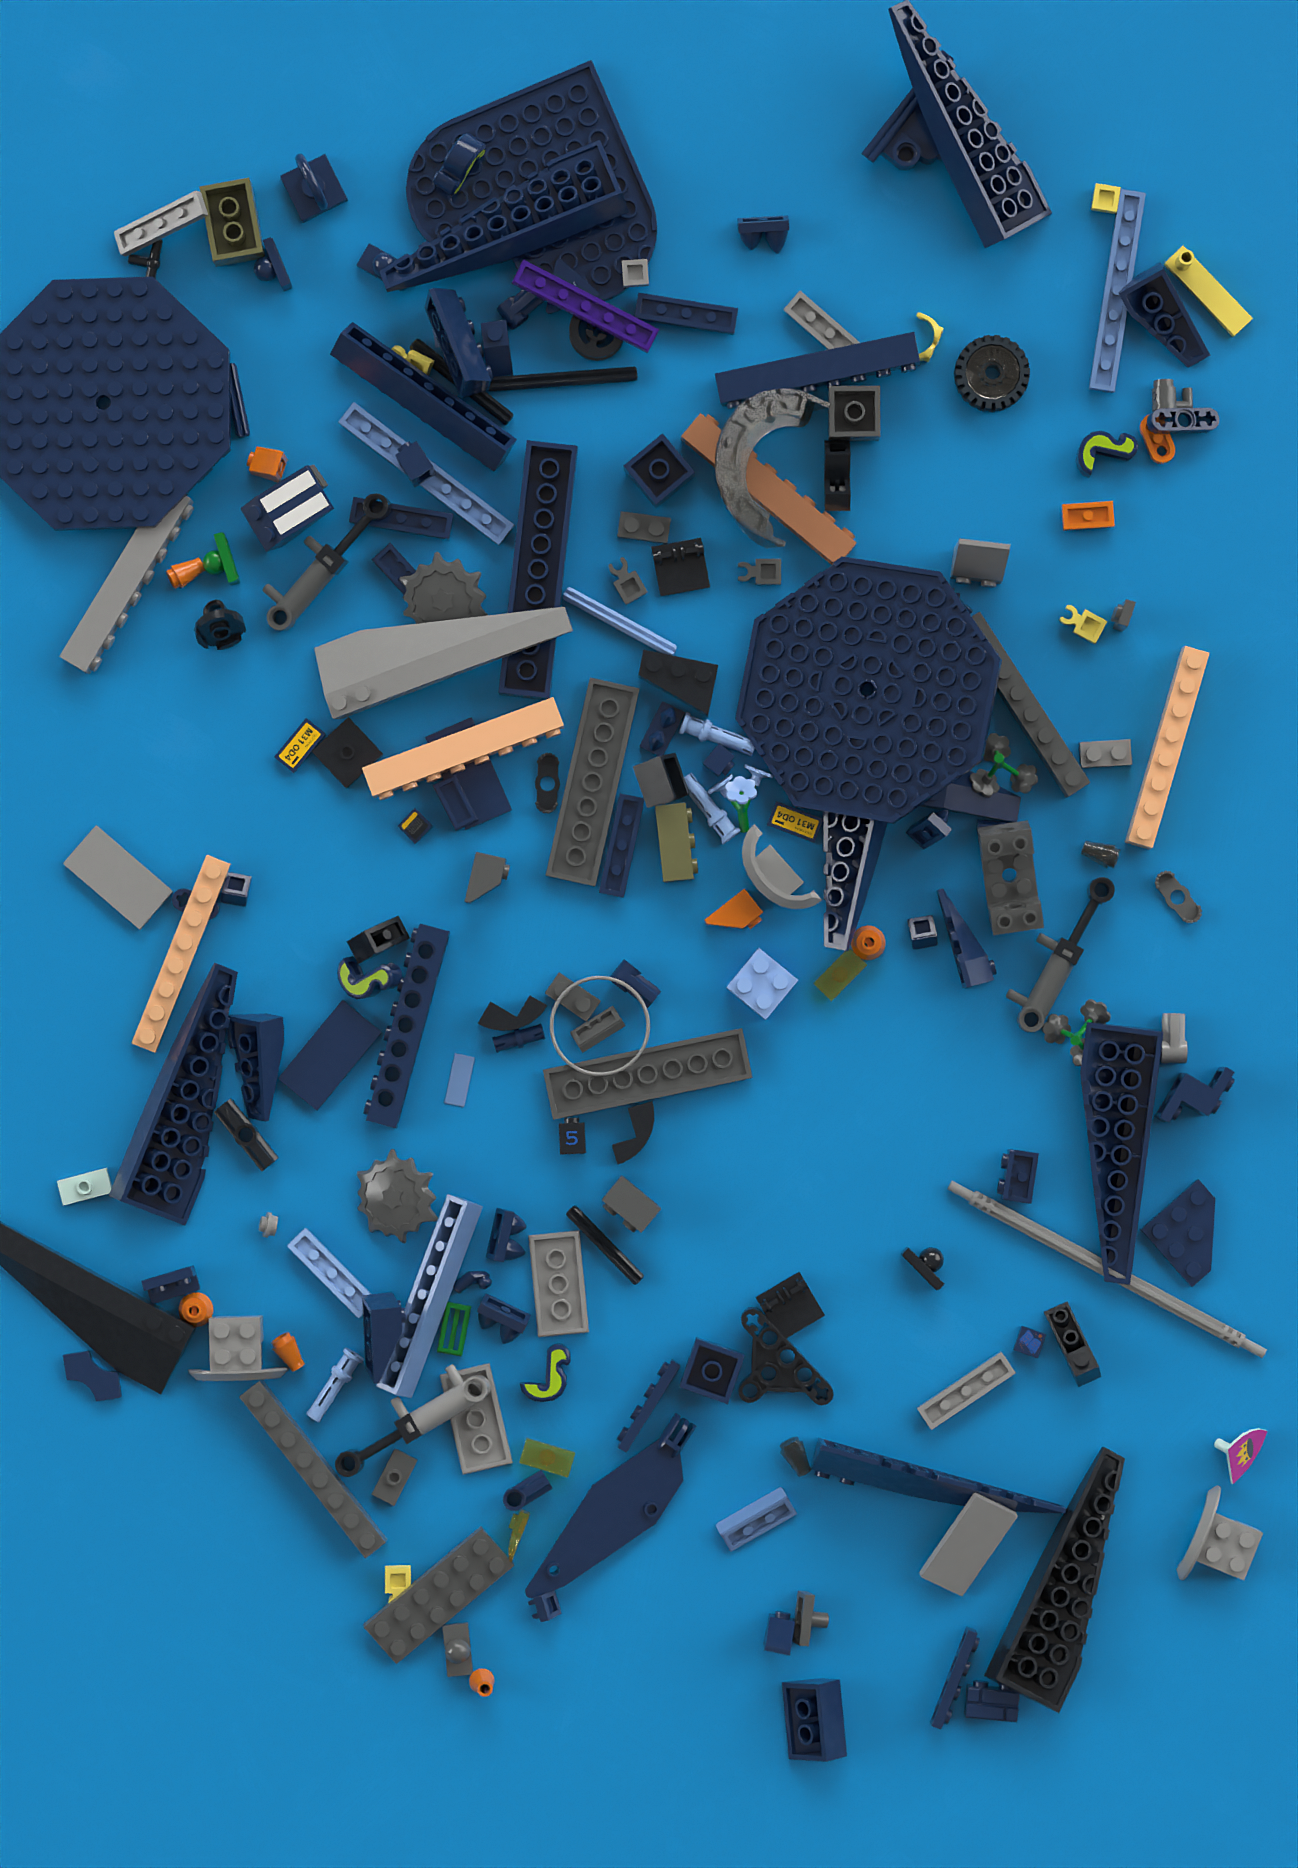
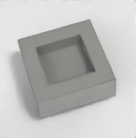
M647 259L622 261L624 288L649 286Z

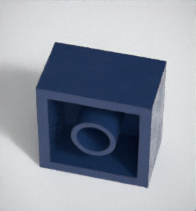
M663 433L623 466L627 475L655 508L659 507L695 477V471Z
M696 1337L679 1387L728 1404L745 1357L744 1353Z

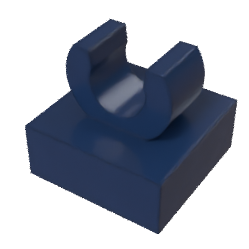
M555 1590L533 1597L528 1602L529 1605L535 1604L537 1613L533 1614L532 1617L534 1619L539 1618L540 1622L548 1621L562 1614Z

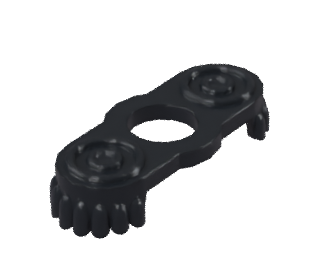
M545 753L537 760L538 776L535 780L537 801L535 805L540 812L549 814L558 805L557 791L560 787L558 765L560 762L556 755ZM549 776L554 779L555 786L552 790L545 791L541 788L540 781L543 777Z

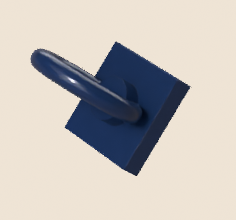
M299 153L295 156L298 167L280 176L303 223L348 201L325 154L308 162L305 156Z

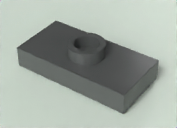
M611 1006L570 1033L583 1053L625 1027V1024L614 1006Z
M395 1448L372 1495L394 1506L418 1459Z

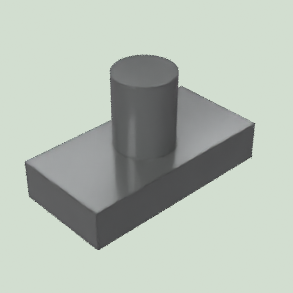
M798 1591L792 1642L799 1646H809L811 1627L827 1628L829 1623L828 1613L813 1611L815 1595L808 1591Z

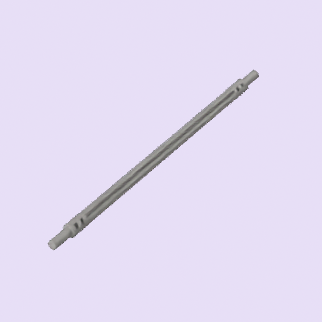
M951 1181L947 1189L968 1200V1204L1104 1276L1102 1258L976 1190L973 1192L954 1181ZM1108 1268L1109 1274L1112 1276L1125 1278L1120 1273ZM1131 1274L1130 1285L1117 1283L1237 1348L1242 1347L1261 1358L1264 1357L1267 1351L1264 1347L1245 1338V1334Z

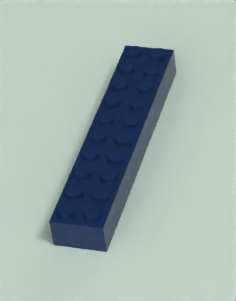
M527 440L507 613L561 606L578 446ZM557 637L502 658L499 695L538 700L549 699Z

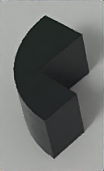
M824 440L825 511H850V440Z
M529 995L516 1017L490 1002L478 1024L500 1031L522 1028L535 1021L545 1011L547 1005Z
M652 1101L628 1108L636 1138L612 1144L617 1164L626 1162L634 1157L647 1143L654 1124V1106Z

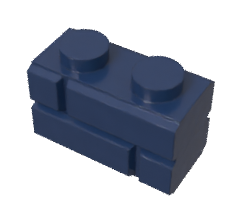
M973 1680V1684H967L964 1710L966 1718L1017 1722L1020 1694L1000 1684L999 1687L988 1686L989 1682L983 1680Z

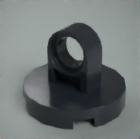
M212 600L205 605L203 616L195 623L194 632L198 644L208 649L209 645L216 646L217 650H223L239 643L242 640L241 635L246 632L243 617L239 613L227 609L220 600Z

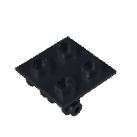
M701 538L651 547L660 597L710 588Z
M800 1272L756 1297L766 1316L786 1338L825 1316Z

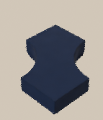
M90 1351L63 1355L67 1380H76L87 1385L93 1392L96 1401L122 1397L118 1371H107L100 1368L93 1361Z

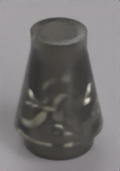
M1085 841L1081 855L1088 857L1106 869L1108 867L1115 868L1121 849L1115 848V845Z
M792 1437L780 1444L781 1455L794 1469L798 1477L806 1475L811 1471L803 1441H800L798 1437Z

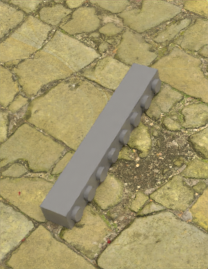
M185 496L156 527L136 529L59 657L87 674L98 669L102 662L100 656L104 649L108 650L115 640L113 636L118 627L122 628L128 619L126 613L130 606L134 607L141 597V593H139L144 584L148 585L155 573L152 571L157 562L161 563L168 552L166 547L170 540L174 542L181 531L179 526L183 519L187 520L192 514L194 507L192 506L193 501L191 498Z

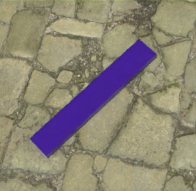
M524 259L511 283L645 353L649 352L659 329Z

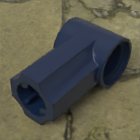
M522 289L516 296H512L497 307V311L506 320L510 329L513 330L523 324L529 318V314L540 306L544 300Z
M623 959L610 977L619 979L631 986L640 995L646 1007L649 1008L661 991L641 976L642 973ZM611 981L622 991H624L625 993L628 992L635 999H637L636 996L626 987Z
M539 1470L517 1485L507 1489L503 1495V1503L507 1509L518 1511L553 1488L543 1471ZM512 1492H517L522 1497L521 1503L517 1506H511L507 1502V1497Z

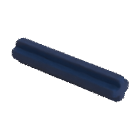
M230 363L231 412L236 436L243 438L250 435L237 367L235 363Z

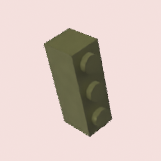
M686 803L655 806L663 883L694 880L693 874H698L697 858L692 859L691 849L695 848L694 833L689 834L688 823H693L691 808H686Z

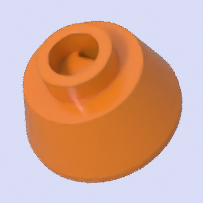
M863 926L857 929L851 942L855 955L864 960H873L879 957L886 945L883 933L874 926Z
M193 1292L187 1294L179 1304L180 1318L196 1327L208 1323L209 1318L213 1315V1304L209 1297L203 1293Z

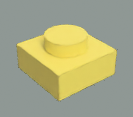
M1096 183L1091 210L1116 214L1121 187Z

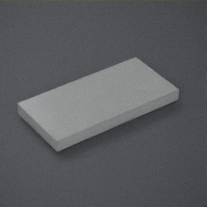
M97 825L63 863L139 930L143 928L174 892Z
M579 1230L529 1235L538 1337L589 1332Z
M490 1363L457 1370L463 1381L475 1375H482L487 1378L491 1385L490 1393L485 1399L450 1419L463 1475L513 1463ZM447 1373L440 1374L444 1393L455 1387ZM478 1382L471 1384V1392L474 1395H481L482 1385Z
M974 1493L920 1570V1576L963 1596L1018 1517L1017 1513L995 1501Z

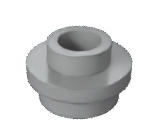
M267 1212L265 1217L261 1216L259 1231L263 1232V1237L275 1236L278 1216L272 1215L271 1212Z

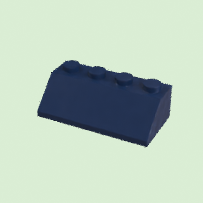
M429 289L424 308L460 399L489 390L491 380H493L492 371L489 365L485 366L482 359L484 352L479 342L476 343L474 339V326L472 321L467 320L465 316L466 307L462 297L458 298L456 291L453 289Z

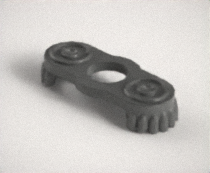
M1171 871L1160 872L1155 878V885L1164 896L1167 905L1174 909L1186 923L1197 922L1202 916L1201 906L1193 901L1188 889L1177 881L1174 873H1171ZM1175 890H1180L1185 895L1184 902L1180 905L1174 904L1170 899L1171 893Z

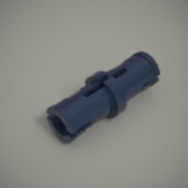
M540 1023L539 1025L521 1030L519 1028L514 1029V1032L497 1037L494 1036L492 1039L496 1053L502 1050L517 1046L522 1048L524 1044L541 1039L544 1040L545 1035Z

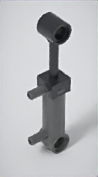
M378 493L367 496L363 502V512L365 514L335 549L328 544H325L323 547L311 536L304 540V544L316 554V559L284 596L270 584H266L263 588V592L276 603V606H273L267 613V621L270 627L279 631H287L294 626L298 617L335 575H338L349 563L342 555L372 520H383L390 515L392 506L387 497ZM381 500L383 502V510L377 514L373 513L371 508L373 502ZM280 611H284L287 615V621L283 625H279L276 622V615Z
M1099 877L1089 883L1087 895L1090 900L1068 940L1061 937L1058 941H1055L1042 933L1038 935L1036 942L1052 950L1051 956L1028 998L1012 989H1009L1006 994V998L1023 1007L1017 1016V1024L1023 1031L1036 1032L1043 1026L1074 965L1077 964L1084 951L1077 944L1099 904L1102 905V903L1109 901L1114 896L1115 887L1108 878ZM1098 883L1106 886L1107 894L1105 897H1098L1095 894L1094 889ZM1029 1012L1034 1013L1037 1017V1023L1033 1027L1027 1026L1024 1022V1017Z

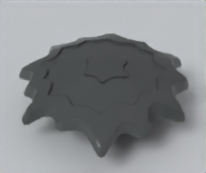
M435 552L430 565L419 564L413 575L400 577V582L406 588L403 600L408 603V607L403 611V615L414 619L416 624L488 616L481 607L482 602L486 599V594L478 588L481 572L468 573L459 559L453 562H446L439 552Z
M394 1149L390 1150L385 1161L375 1160L367 1171H358L357 1176L361 1182L358 1195L362 1200L358 1210L367 1215L369 1231L381 1230L387 1237L395 1235L405 1244L407 1232H418L422 1223L437 1221L438 1217L431 1209V1204L436 1200V1196L428 1188L433 1173H420L416 1169L412 1157L407 1160H400Z

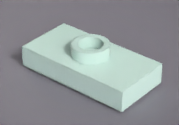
M107 1168L57 1181L63 1206L109 1194L112 1188Z

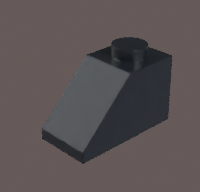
M398 915L361 932L346 942L359 964L408 940L410 937Z

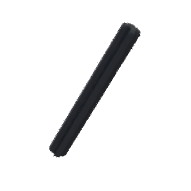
M419 338L415 339L410 345V350L413 349L434 360L432 368L454 384L445 359ZM486 391L469 396L504 425H507L513 419V413Z

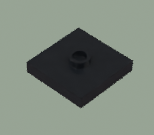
M349 717L312 750L314 755L346 789L364 773L362 767L375 763L384 755Z

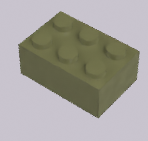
M250 178L200 186L199 189L208 212L205 222L212 260L215 266L219 267L265 257Z

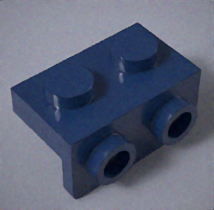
M1008 1149L1007 1154L1003 1153L1001 1168L1005 1169L1004 1178H999L997 1194H1001L1000 1199L1032 1204L1039 1153Z

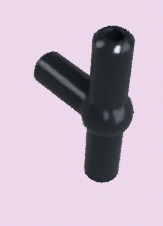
M160 239L152 243L149 258L130 254L128 263L147 267L145 277L153 276L156 278L157 269L160 267L159 258L163 240Z

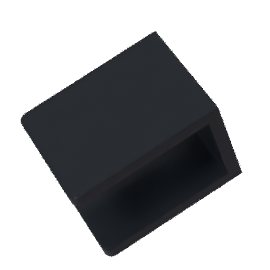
M676 753L658 756L633 766L647 808L659 804L664 805L689 795Z

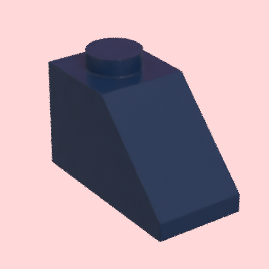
M506 320L481 323L486 365H489L493 377L513 375Z
M776 1611L775 1614L769 1613L763 1642L765 1651L790 1656L795 1619L790 1618V1613Z

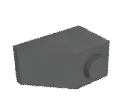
M476 852L465 898L466 903H472L500 886L502 879L507 880L510 865L506 864V858Z

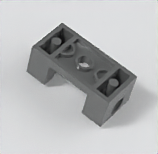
M1028 821L977 828L989 921L993 935L1044 928L1033 862L1032 832ZM1005 869H1014L1016 877L1010 881L1004 880L1002 873Z

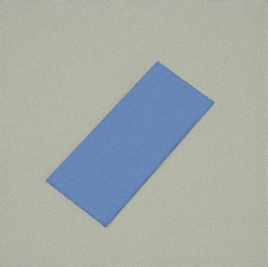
M455 1053L444 1103L461 1107L465 1106L475 1057Z

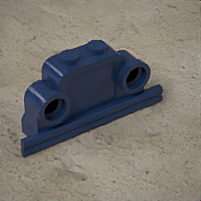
M941 51L943 55L946 57V59L951 58V60L954 61L953 57L948 55L945 51ZM913 88L861 153L872 163L880 155L898 169L906 171L912 169L918 161L925 165L933 164L937 159L942 161Z

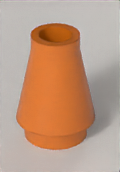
M198 557L194 560L170 566L171 569L167 570L166 574L174 589L185 587L200 573L204 572L205 569L201 559Z
M289 1332L283 1333L271 1342L273 1345L272 1350L289 1366L292 1372L305 1364L295 1337L291 1336Z
M483 1668L475 1670L469 1679L471 1689L483 1697L489 1696L492 1693L495 1682L493 1674Z

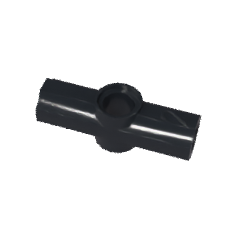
M232 1098L214 1111L216 1116L233 1135L236 1143L241 1145L261 1171L265 1170L279 1158L261 1136L257 1127L249 1121ZM245 1127L253 1132V1138L249 1142H244L240 1138V1132Z

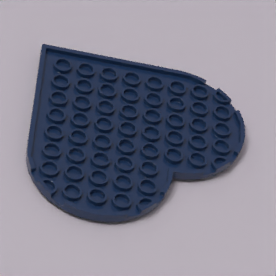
M592 60L441 124L426 137L425 141L415 152L408 169L406 196L409 211L418 231L430 243L441 236L440 232L447 227L452 229L460 223L459 219L493 197L498 199L503 196L506 189L510 186L515 185L517 187L528 180L527 175L534 171L538 173L547 167L546 163L552 159L600 140L623 193L629 212L557 242L511 258L516 269H519L524 259L553 274L556 260L561 259L599 292V299L607 301L630 288H624L622 261L647 259L648 265L657 239V219L653 202ZM464 133H470L486 144V152L475 161L459 191L455 195L450 196L433 184V178L442 167L447 153L457 139Z

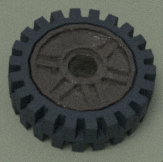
M985 335L969 343L960 353L954 371L955 384L962 399L965 402L967 401L973 408L976 407L980 411L989 412L1002 411L1014 405L1026 391L1030 377L1029 361L1023 349H1020L1016 342L1013 343L1009 338H1003L1000 335ZM994 368L998 371L999 377L990 379L986 376L985 370Z

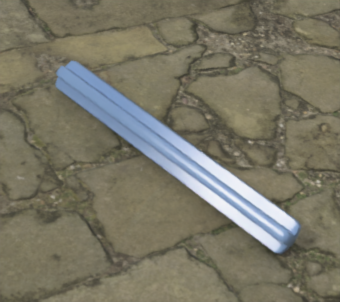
M571 587L565 590L563 594L565 601L662 654L674 655L677 646Z

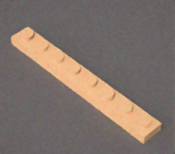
M208 854L206 855L132 1044L154 1053L157 1051L231 866L230 863Z

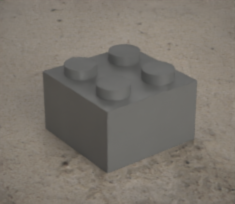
M829 386L828 440L879 441L880 386Z
M623 1175L620 1176L602 1198V1201L605 1202L603 1208L613 1216L617 1213L625 1219L622 1224L633 1233L636 1230L642 1233L661 1210L659 1205Z

